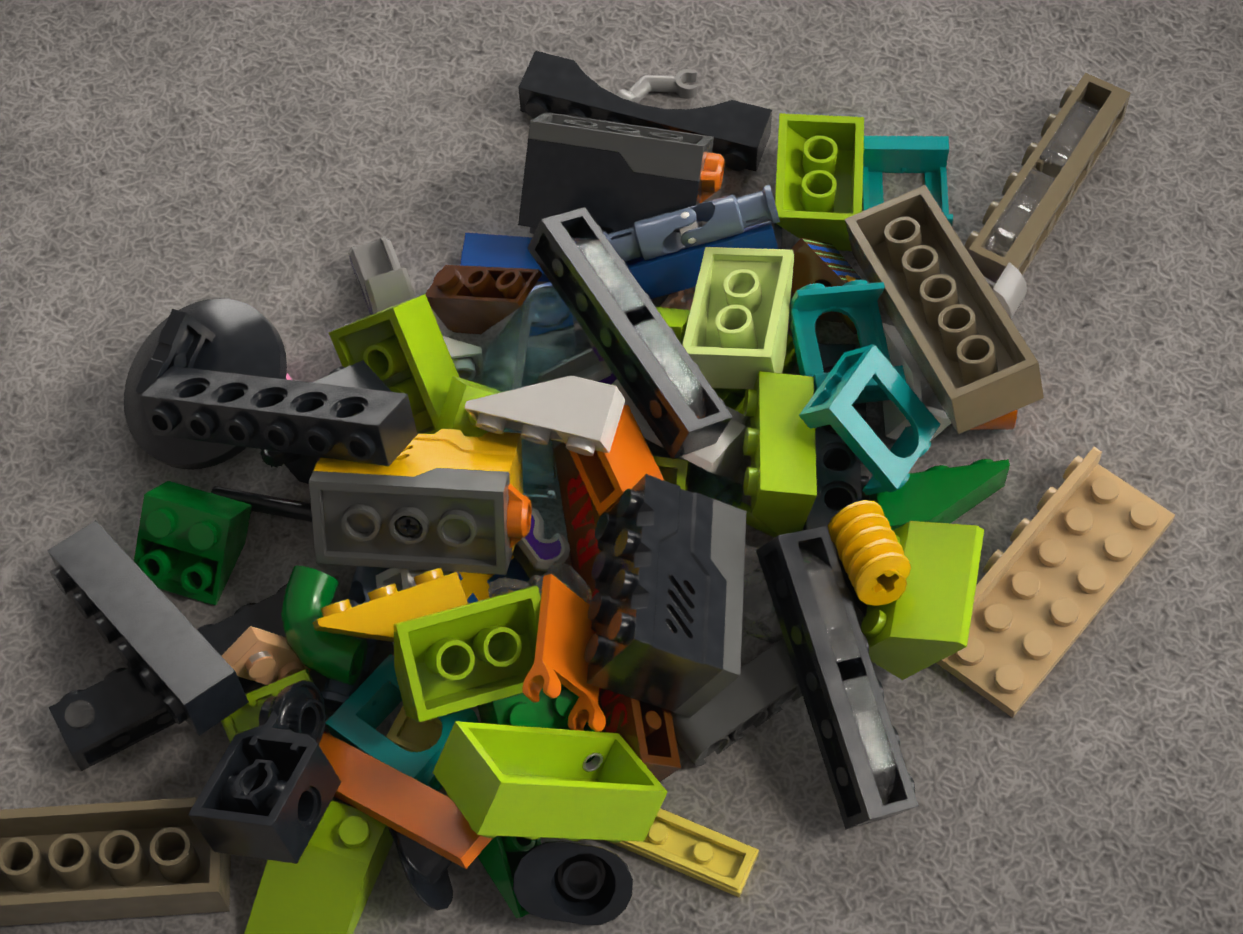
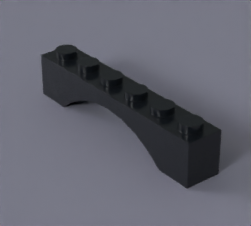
M539 51L534 52L518 87L520 111L527 113L534 119L548 112L714 137L712 153L721 154L725 159V166L736 171L744 169L757 171L771 134V109L735 100L693 109H664L641 105L623 99L599 86L582 71L574 60Z

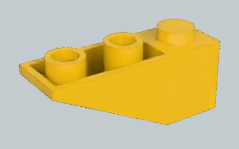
M437 568L413 577L416 586L398 591L394 583L368 592L369 602L351 607L349 599L323 607L321 608L323 617L315 620L312 624L314 630L394 642V624L466 605L468 602L458 573L454 572L444 576L442 569Z

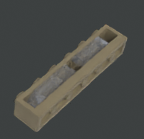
M1086 72L1076 87L1069 85L1060 102L1059 108L1061 110L1057 115L1051 113L1047 118L1041 131L1042 139L1038 144L1032 142L1029 145L1022 159V169L1019 173L1013 171L1009 175L1003 187V198L999 203L993 201L990 204L983 218V228L979 233L973 231L964 245L984 277L996 283L1009 262L1019 269L1022 276L1024 275L1123 121L1130 92Z

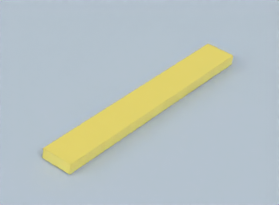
M402 706L386 737L404 750L422 752L430 749L438 742L442 735L443 726L438 718L417 722L406 716L404 706ZM661 808L644 842H610L737 897H740L759 854V850Z

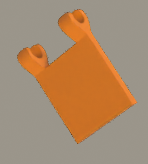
M554 575L543 576L535 659L532 668L523 682V693L528 699L536 703L540 700L539 693L542 688L548 697L557 698L561 692V684L579 697L568 717L569 728L571 730L584 731V726L588 721V725L592 730L600 732L605 728L606 724L605 715L598 704L600 687L587 683L588 663L584 659L586 645L591 636L596 634L591 629L592 621L588 619L589 604Z

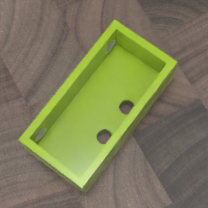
M455 721L433 770V774L446 790L448 797L456 804L468 821L470 828L477 835L487 838L516 836L532 840L541 837L565 838L570 841L592 839L606 840L613 843L621 841L644 842L668 793L619 733ZM595 756L593 760L586 763L590 757Z

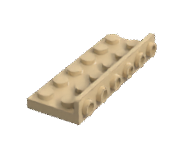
M1093 447L1084 459L1079 455L1074 458L1063 475L1064 483L1058 490L1053 486L1050 487L1039 501L1036 508L1039 512L1031 521L1024 518L1017 525L1010 537V541L1013 543L1003 553L998 549L989 558L983 568L985 576L979 581L975 589L967 647L937 662L942 668L1012 718L1170 526L1175 517V514L1099 465L1102 451L1096 447Z

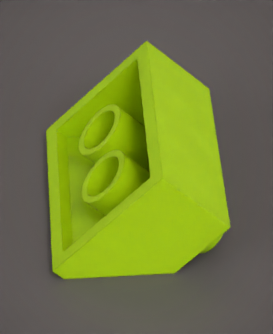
M779 113L775 205L780 222L776 224L799 239L805 238L831 243L837 250L852 251L845 219L862 212L864 117Z
M426 294L328 332L342 366L346 368L363 360L392 392L408 394L417 433H435L452 377H460Z
M759 371L753 389H746L743 402V415L750 417L751 428H746L743 445L744 455L751 456V467H747L744 477V495L751 496V514L778 535H784L803 530L817 496L815 428L810 429L799 417V414L814 395V377Z
M909 521L894 530L898 543L901 544L904 551V556L910 562L911 570L906 578V590L898 600L879 606L867 605L866 616L861 624V632L868 641L871 662L899 679L904 680L967 647L984 529L977 525Z
M531 586L394 624V668L406 716L417 722H423L523 693V682L532 668L535 659L541 603L538 586Z

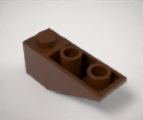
M445 265L435 275L432 285L425 294L430 307L448 330L455 333L481 335L521 307L542 276V272L539 269Z

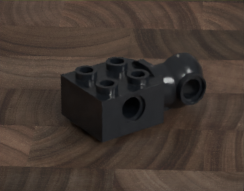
M298 681L282 689L277 696H271L266 699L260 710L259 726L235 734L190 810L189 817L214 852L297 864L341 784V780L319 746L324 734L326 712L321 691L313 682Z

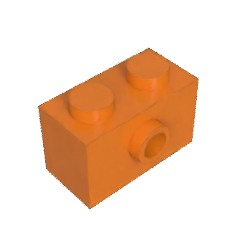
M629 405L623 406L610 453L595 450L593 456H586L569 450L599 516L604 512L608 513L619 502L624 491L628 488L632 489L645 474L664 480Z

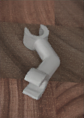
M683 69L676 76L644 75L628 91L622 89L616 95L638 104L649 92H675L681 98L691 99L697 96L698 86L685 85L683 83L696 82L698 72L692 69Z

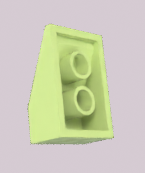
M705 247L682 346L699 366L712 388L753 389L759 371L782 373L788 335L794 265L793 250Z

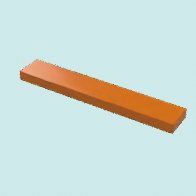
M324 731L319 746L341 780V784L334 795L337 799L465 869L469 867L493 839L477 835L470 828L468 821L456 804L448 796Z

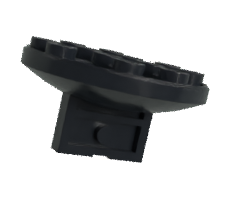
M228 298L207 299L190 304L180 310L172 309L169 317L161 322L143 342L131 364L124 390L125 418L130 433L137 444L147 454L168 466L188 470L203 469L221 464L233 458L247 447L153 435L140 395L172 366L287 380L286 352L278 331L259 311L238 300Z

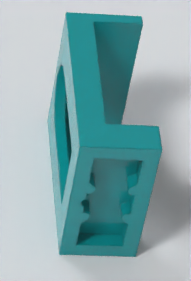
M864 136L862 210L865 211L884 203L883 173H924L926 187L952 226L953 214H949L946 169L949 154V136Z
M853 280L845 283L843 286L825 287L823 284L816 283L796 290L790 301L789 324L800 375L814 377V394L830 373H824L815 332V322L823 313L834 311L848 316L853 321L857 330L860 348L875 344L891 363L877 302L885 289L884 282L868 284L866 280ZM903 365L893 366L906 382ZM871 378L853 404L891 399L877 382Z
M875 344L844 352L799 414V417L810 429L830 424L870 471L872 477L862 490L866 495L886 491L891 493L900 489L910 477L909 471L917 459L929 450L931 446L930 440L941 425ZM871 378L877 382L911 425L905 427L890 450L852 406Z
M390 654L326 721V726L332 736L439 791L443 786L433 774V770L455 721L479 723L475 712L470 708L437 717L442 722V735L435 745L422 752L404 750L378 732L376 728L402 701L394 668V656Z

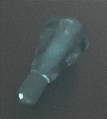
M691 463L689 485L694 493L702 494L736 508L741 506L743 487L740 483L708 472Z

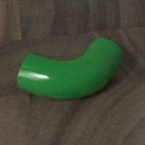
M296 565L292 570L285 589L281 612L287 643L303 665L326 678L353 685L360 676L366 660L367 640L356 636L314 630L312 624L315 620L323 617L321 608L331 605L339 581L319 570Z

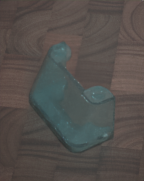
M543 286L533 290L488 345L481 378L482 385L495 388L501 393L526 387L527 382L537 383L540 373L575 356V317L553 286ZM506 428L504 429V432L521 433L519 431H514ZM522 438L523 495L556 499L558 475L557 469H555L553 440L549 439L548 445H541Z

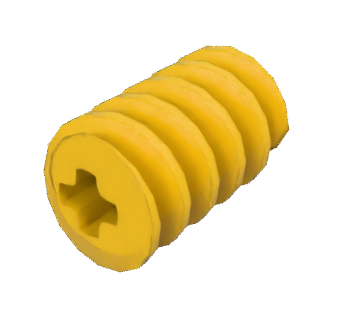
M863 500L843 508L832 517L828 524V532L831 541L838 550L839 559L848 574L859 600L873 606L885 605L898 600L906 590V578L910 574L911 565L908 558L904 556L902 546L898 543L894 531L891 530L890 523L885 517L881 505L875 501Z

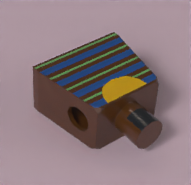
M801 238L790 249L794 252L791 288L794 294L796 290L809 284L818 283L823 284L825 287L843 286L845 283L853 280H862L831 243ZM830 311L818 317L822 321L844 322L854 334H857L853 321L840 312Z

